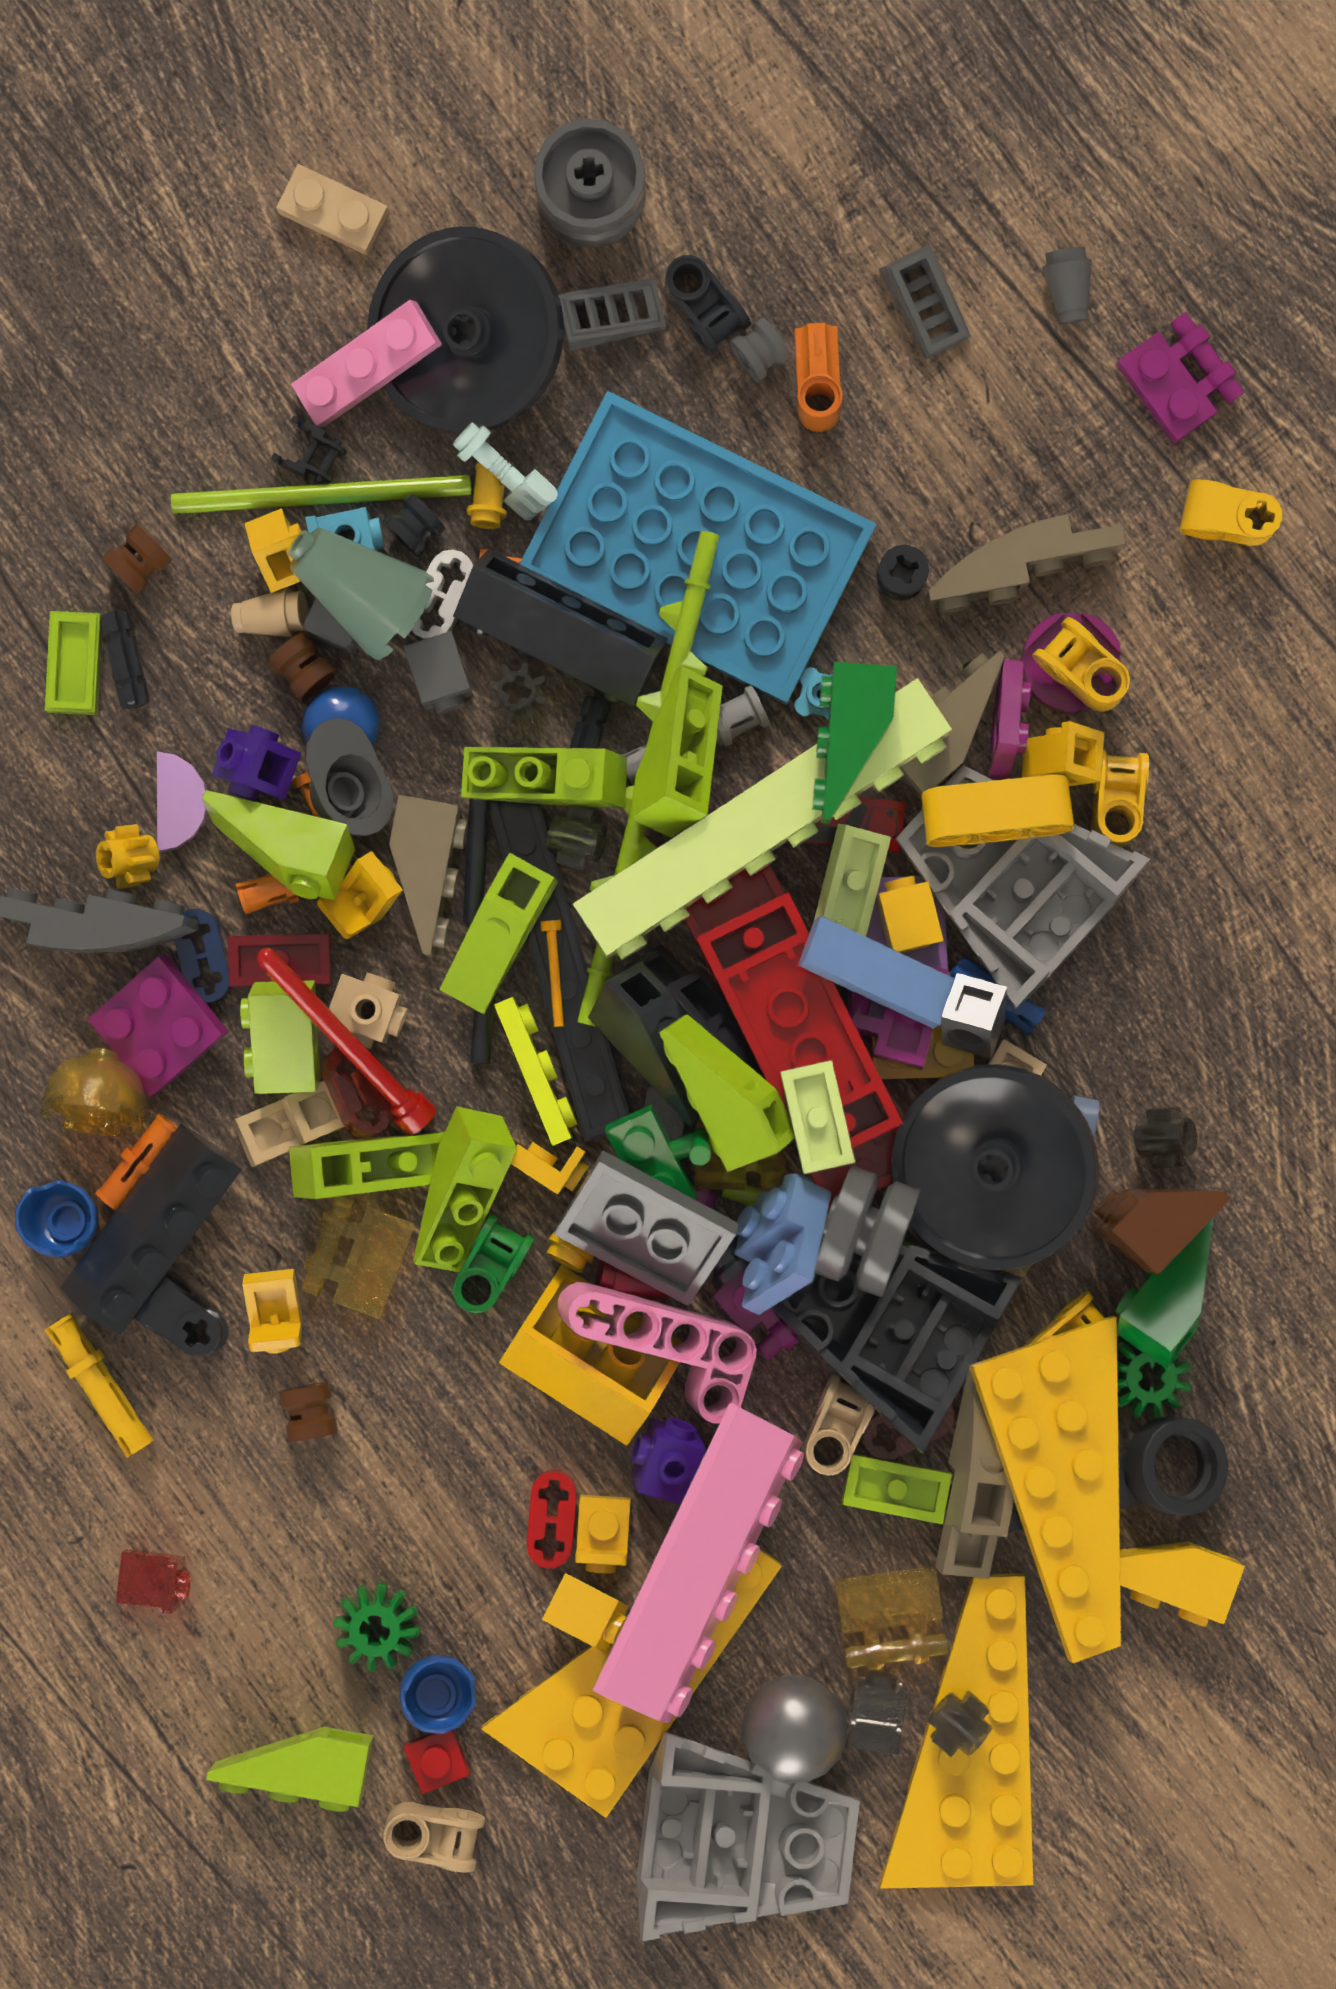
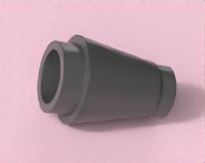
M1085 247L1066 248L1046 253L1047 265L1043 266L1042 270L1056 314H1058L1059 324L1088 320L1092 259L1086 258Z

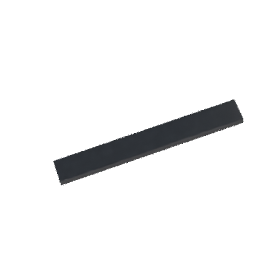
M520 742L506 747L523 748V744ZM489 800V812L503 860L505 861L508 854L511 853L553 876L558 881L526 940L584 1141L587 1142L607 1136L605 1133L606 1125L629 1115V1110L608 1039L597 1027L577 1022L589 973L586 972L587 965L540 804ZM561 920V930H557L564 1026L554 1027L546 931L541 932V921Z

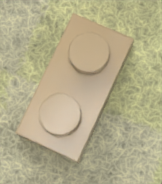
M297 164L276 207L280 215L367 256L389 214L387 205L300 164Z

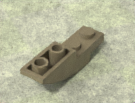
M1065 514L1015 529L988 542L947 571L928 591L924 599L926 609L939 607L940 614H950L970 608L969 601L988 598L989 605L1004 604L1019 599L1018 592H1023L1030 583L1028 570L1034 569L1035 576H1046L1065 570V563L1083 560L1084 567H1094L1114 561L1113 555L1118 554L1125 545L1122 524L1072 533L1069 516Z
M968 1368L948 1462L955 1469V1475L935 1567L941 1574L989 1579L997 1538L1007 1537L1014 1499L970 1368Z

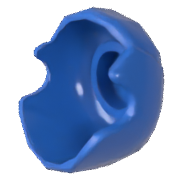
M345 686L331 687L323 690L312 698L303 711L300 731L306 747L313 730L323 721L334 718L352 721L363 729L372 746L377 742L381 720L376 705L366 693H362L357 688Z
M56 1180L40 1187L29 1188L15 1209L16 1231L26 1246L44 1256L58 1258L80 1252L90 1245V1241L95 1238L99 1227L98 1206L87 1190L62 1180Z
M433 1654L417 1660L406 1671L400 1684V1705L406 1720L412 1723L415 1728L426 1733L444 1734L460 1727L476 1706V1685L472 1672L452 1656Z

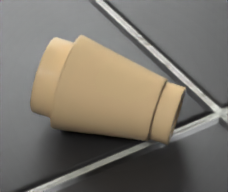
M289 587L245 600L242 603H234L231 608L232 624L236 633L294 637L298 632L305 631L303 625L309 614L305 594L302 591L293 592Z

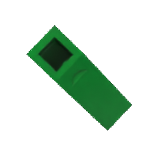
M834 662L832 676L822 675L820 707H830L828 727H818L816 758L826 759L825 778H815L812 805V810H822L821 824H829L892 723L897 666Z
M1213 1218L1158 1275L1146 1271L1145 1275L1149 1277L1139 1291L1132 1287L1125 1294L1116 1309V1313L1120 1315L1117 1335L1166 1369L1171 1366L1198 1329L1202 1311Z

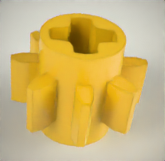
M138 824L115 827L114 831H106L104 833L106 840L101 841L96 849V862L102 876L107 879L116 877L118 889L140 886V883L149 882L151 880L149 872H154L158 868L160 860L158 845L154 838L150 835L139 836Z

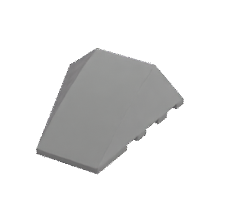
M962 765L944 786L994 780ZM923 809L896 837L898 845L925 882L929 881L932 893L998 985L1007 987V999L1015 1010L1051 977L1112 909L1150 861V858L1136 851L1131 853L1111 843L1112 839L1094 830L1090 832L1074 824L1072 831L1054 836L951 847H931L926 843Z
M665 1731L649 1770L638 1859L637 1886L641 1941L659 1939L660 1935L683 1931L685 1934L706 1930V1926L735 1922L736 1924L756 1921V1917L777 1913L784 1916L848 1904L860 1801L857 1798L811 1782L784 1783L752 1761Z

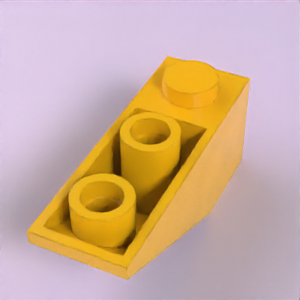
M1189 1541L1120 1550V1586L1132 1590L1129 1596L1131 1599L1156 1609L1159 1608L1161 1601L1179 1607L1177 1616L1203 1627L1207 1626L1209 1619L1224 1625L1245 1568L1239 1561Z

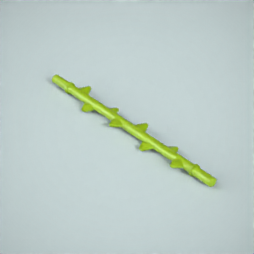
M700 531L689 578L684 581L686 590L683 601L663 606L659 611V616L675 631L661 690L637 698L636 706L652 721L648 741L676 669L684 666L702 676H706L707 667L691 652L705 594L706 591H710L711 585L708 582L720 535L712 532ZM634 785L626 787L625 808L622 809L629 817L615 873L612 876L592 881L590 891L595 890L657 849L645 837L647 826L630 819ZM598 942L591 968H587L586 971L589 973L577 1021L591 1026L595 1025L588 1016L605 982L613 977V974L610 973L614 957L619 956L616 953L608 959Z

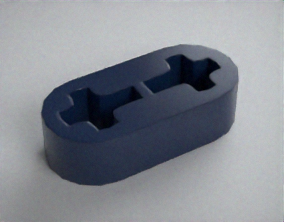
M189 909L183 913V916L192 919L197 918L200 924L209 925L210 933L203 935L202 940L205 948L203 953H198L197 945L192 939H185L183 936L174 940L182 975L205 1003H217L224 1000L232 987H229L228 955L221 927L217 919L210 913L201 909ZM206 959L208 960L211 972L221 974L222 982L215 984V993L209 995L205 988H197L196 980L203 977L201 961Z

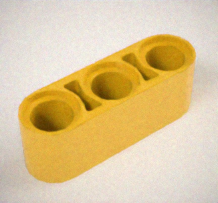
M1043 775L940 786L921 793L926 843L931 847H951L1064 834L1074 829L1068 777L1064 775Z

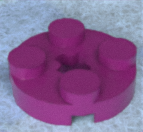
M1060 613L1046 618L1033 629L1024 643L1020 661H1024L1023 682L1031 683V696L1049 710L1058 711L1064 715H1073L1091 709L1064 685L1051 678L1035 662L1032 654L1039 648L1043 650L1063 629L1061 623L1066 617L1073 618L1083 625L1097 639L1099 644L1120 662L1121 649L1114 632L1099 618L1081 613V615ZM1069 645L1065 652L1067 653L1073 645ZM1098 674L1091 678L1092 688L1102 696H1109L1117 686L1114 679L1107 674Z

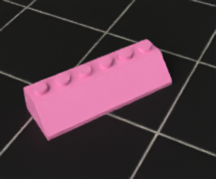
M732 1403L729 1404L592 1691L660 1722L671 1723L674 1715L680 1717L684 1713L693 1693V1689L688 1687L694 1672L696 1668L702 1670L713 1653L715 1641L711 1639V1636L719 1620L725 1622L734 1609L738 1594L733 1592L737 1581L741 1573L747 1575L751 1571L757 1560L760 1546L755 1543L763 1526L769 1528L780 1511L782 1499L778 1498L779 1492L785 1480H793L800 1469L804 1458V1453L799 1451L803 1444L800 1439Z

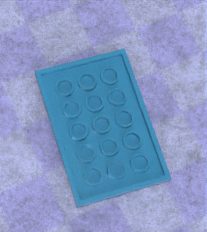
M607 391L557 489V499L549 505L520 564L667 637L666 646L671 648L675 631L659 616L660 608L683 601L686 590L684 581L689 578L700 531H708L720 535L708 582L711 587L710 591H706L691 652L704 665L746 686L752 685L754 690L787 705L877 524Z

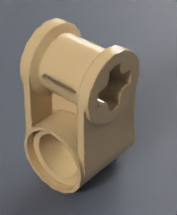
M835 1373L831 1374L822 1392L815 1411V1418L803 1445L804 1458L809 1466L819 1474L828 1476L838 1474L848 1466L859 1439L865 1432L875 1410L852 1386L841 1382L840 1375ZM841 1398L843 1400H846L852 1404L857 1405L858 1408L852 1409L848 1406L838 1403L837 1399ZM824 1437H833L840 1444V1456L832 1464L824 1465L818 1463L813 1453L815 1444Z
M403 1802L396 1805L388 1814L384 1829V1844L394 1857L401 1860L431 1864L455 1872H473L477 1864L476 1859L473 1858L478 1829L484 1827L485 1817L465 1809L441 1808L415 1802ZM403 1820H411L420 1827L422 1833L412 1841H405L395 1834L393 1828ZM461 1832L459 1847L455 1848L457 1833Z

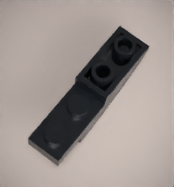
M662 944L626 964L624 970L642 961L676 997L684 1015L688 1014L764 1078L720 987L702 966L689 973Z

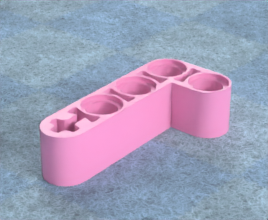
M577 1282L567 1286L561 1292L557 1303L559 1316L577 1334L597 1341L691 1365L685 1383L684 1395L690 1407L705 1420L713 1424H720L730 1403L741 1408L756 1358V1346L751 1336L734 1323L589 1283ZM591 1303L598 1310L605 1313V1320L599 1315L584 1312L580 1317L576 1312L579 1306L587 1307ZM642 1311L643 1320L640 1327L632 1333H624L623 1325L626 1317L633 1312ZM689 1324L690 1332L687 1340L680 1345H672L671 1335L673 1331L680 1325ZM735 1336L736 1347L734 1351L727 1357L719 1358L718 1351L721 1343L726 1338ZM720 1385L722 1393L719 1400L713 1405L704 1406L706 1392L711 1387Z

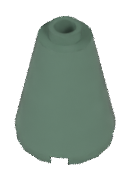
M320 527L311 533L306 530L302 531L288 551V556L292 558L290 570L364 652L377 660L388 656L394 650L387 643L395 634L398 633L403 638L409 634L422 615L433 591L425 584L434 582V577L424 570Z

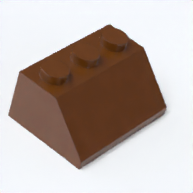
M1198 1188L1125 1189L1119 1193L1113 1190L1093 1210L1098 1218L1090 1226L1131 1266L1158 1275L1231 1198L1224 1191Z

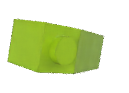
M684 666L676 669L635 776L630 819L672 838L708 815L722 685Z
M205 790L202 800L212 824L281 884L290 889L294 894L305 899L322 897L335 901L355 852V846L347 824Z
M445 1131L413 1134L410 1136L398 1135L290 1146L293 1197L322 1199L430 1185L437 1150Z

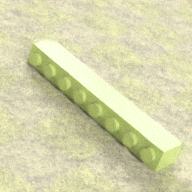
M918 678L895 692L892 723L834 815L836 820L861 804L857 797L860 793L873 785L878 792L884 790L904 776L900 767L915 757L923 764L947 747L943 739L949 735L952 728ZM817 744L573 903L578 914L608 959L616 953L621 960L634 954L647 944L643 936L659 925L664 932L672 929L690 916L686 909L688 906L702 897L707 904L713 902L733 888L729 879L745 869L750 876L754 875L776 860L772 851L787 841L794 848L819 831L815 823L822 819V810H812L815 778H825L826 759L816 758Z

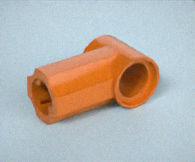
M811 323L794 329L797 415L805 428L814 432H824L837 424L842 409L843 393L840 382L838 327L830 326L826 323ZM824 395L833 404L829 409L820 412L811 409L806 402L812 396Z

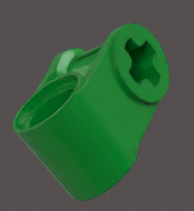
M491 1213L469 1251L470 1255L455 1280L453 1294L457 1304L465 1311L471 1313H482L492 1308L500 1298L510 1278L515 1276L535 1238L531 1235L526 1237L520 1236L499 1224L498 1217ZM494 1238L512 1248L513 1252L510 1253L492 1243V1239ZM473 1275L485 1277L491 1285L490 1298L480 1305L470 1303L463 1294L465 1281Z

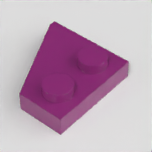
M1004 659L996 687L989 751H992V760L988 778L994 781L1009 779L1016 754H1025L1029 725L1020 723L1021 712L1027 713L1031 683L1023 682L1024 661Z

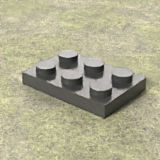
M602 1151L558 1222L554 1235L689 1306L735 1237L739 1223Z

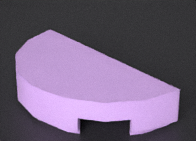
M157 751V845L159 853L180 849L185 843L195 837L201 826H204L208 812L202 797L205 790H207V786L194 766L177 755Z

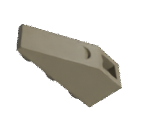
M1000 650L990 659L984 653L980 654L961 671V675L966 679L952 692L944 686L931 697L952 730L943 739L947 747L939 754L923 764L915 757L900 767L904 773V776L901 778L920 800L923 791L938 787L963 764L1005 657Z
M398 795L389 846L422 953L427 957L434 958L436 947L445 948L450 919L442 917L445 899H454L456 894L459 869L451 867L455 848L464 849L468 831V820L461 819L462 810L458 805Z

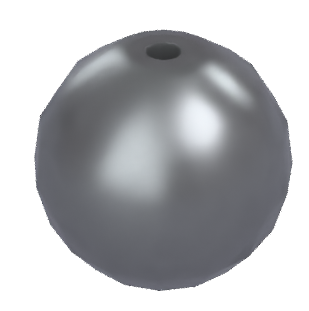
M783 1675L765 1683L750 1698L742 1718L743 1742L751 1761L784 1783H807L825 1775L840 1759L847 1741V1717L839 1698L817 1681L805 1675Z

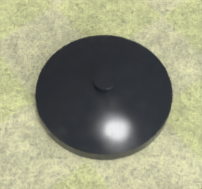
M459 226L438 230L421 237L401 251L390 263L373 294L369 308L367 330L407 301L413 300L418 303L442 343L440 347L383 386L395 404L405 413L423 424L456 433H462L472 422L478 428L484 426L488 430H493L512 422L528 411L550 384L559 364L564 341V318L561 301L550 275L541 262L524 246L502 234L484 228Z
M985 1064L960 1069L948 1074L926 1089L906 1112L902 1119L903 1124L899 1125L892 1149L891 1167L893 1183L897 1181L920 1189L910 1224L930 1246L954 1261L987 1270H1008L1029 1266L1047 1258L1063 1247L1080 1228L1090 1211L1095 1198L1099 1175L1098 1154L1093 1134L1085 1117L1072 1099L1051 1081L1036 1073L1000 1064Z

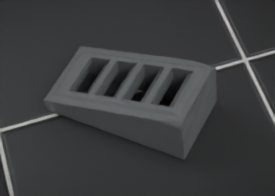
M930 244L879 268L894 302L925 359L972 337ZM920 266L924 275L905 284L901 275ZM929 284L934 293L913 302L910 293ZM939 302L943 311L922 321L918 312ZM949 320L953 329L930 340L927 330Z
M655 278L577 290L559 295L563 311L564 330L570 352L666 329ZM644 294L649 318L640 320L634 297ZM624 299L629 322L620 323L615 301ZM605 304L610 325L600 326L596 306ZM586 308L591 328L581 329L577 310Z

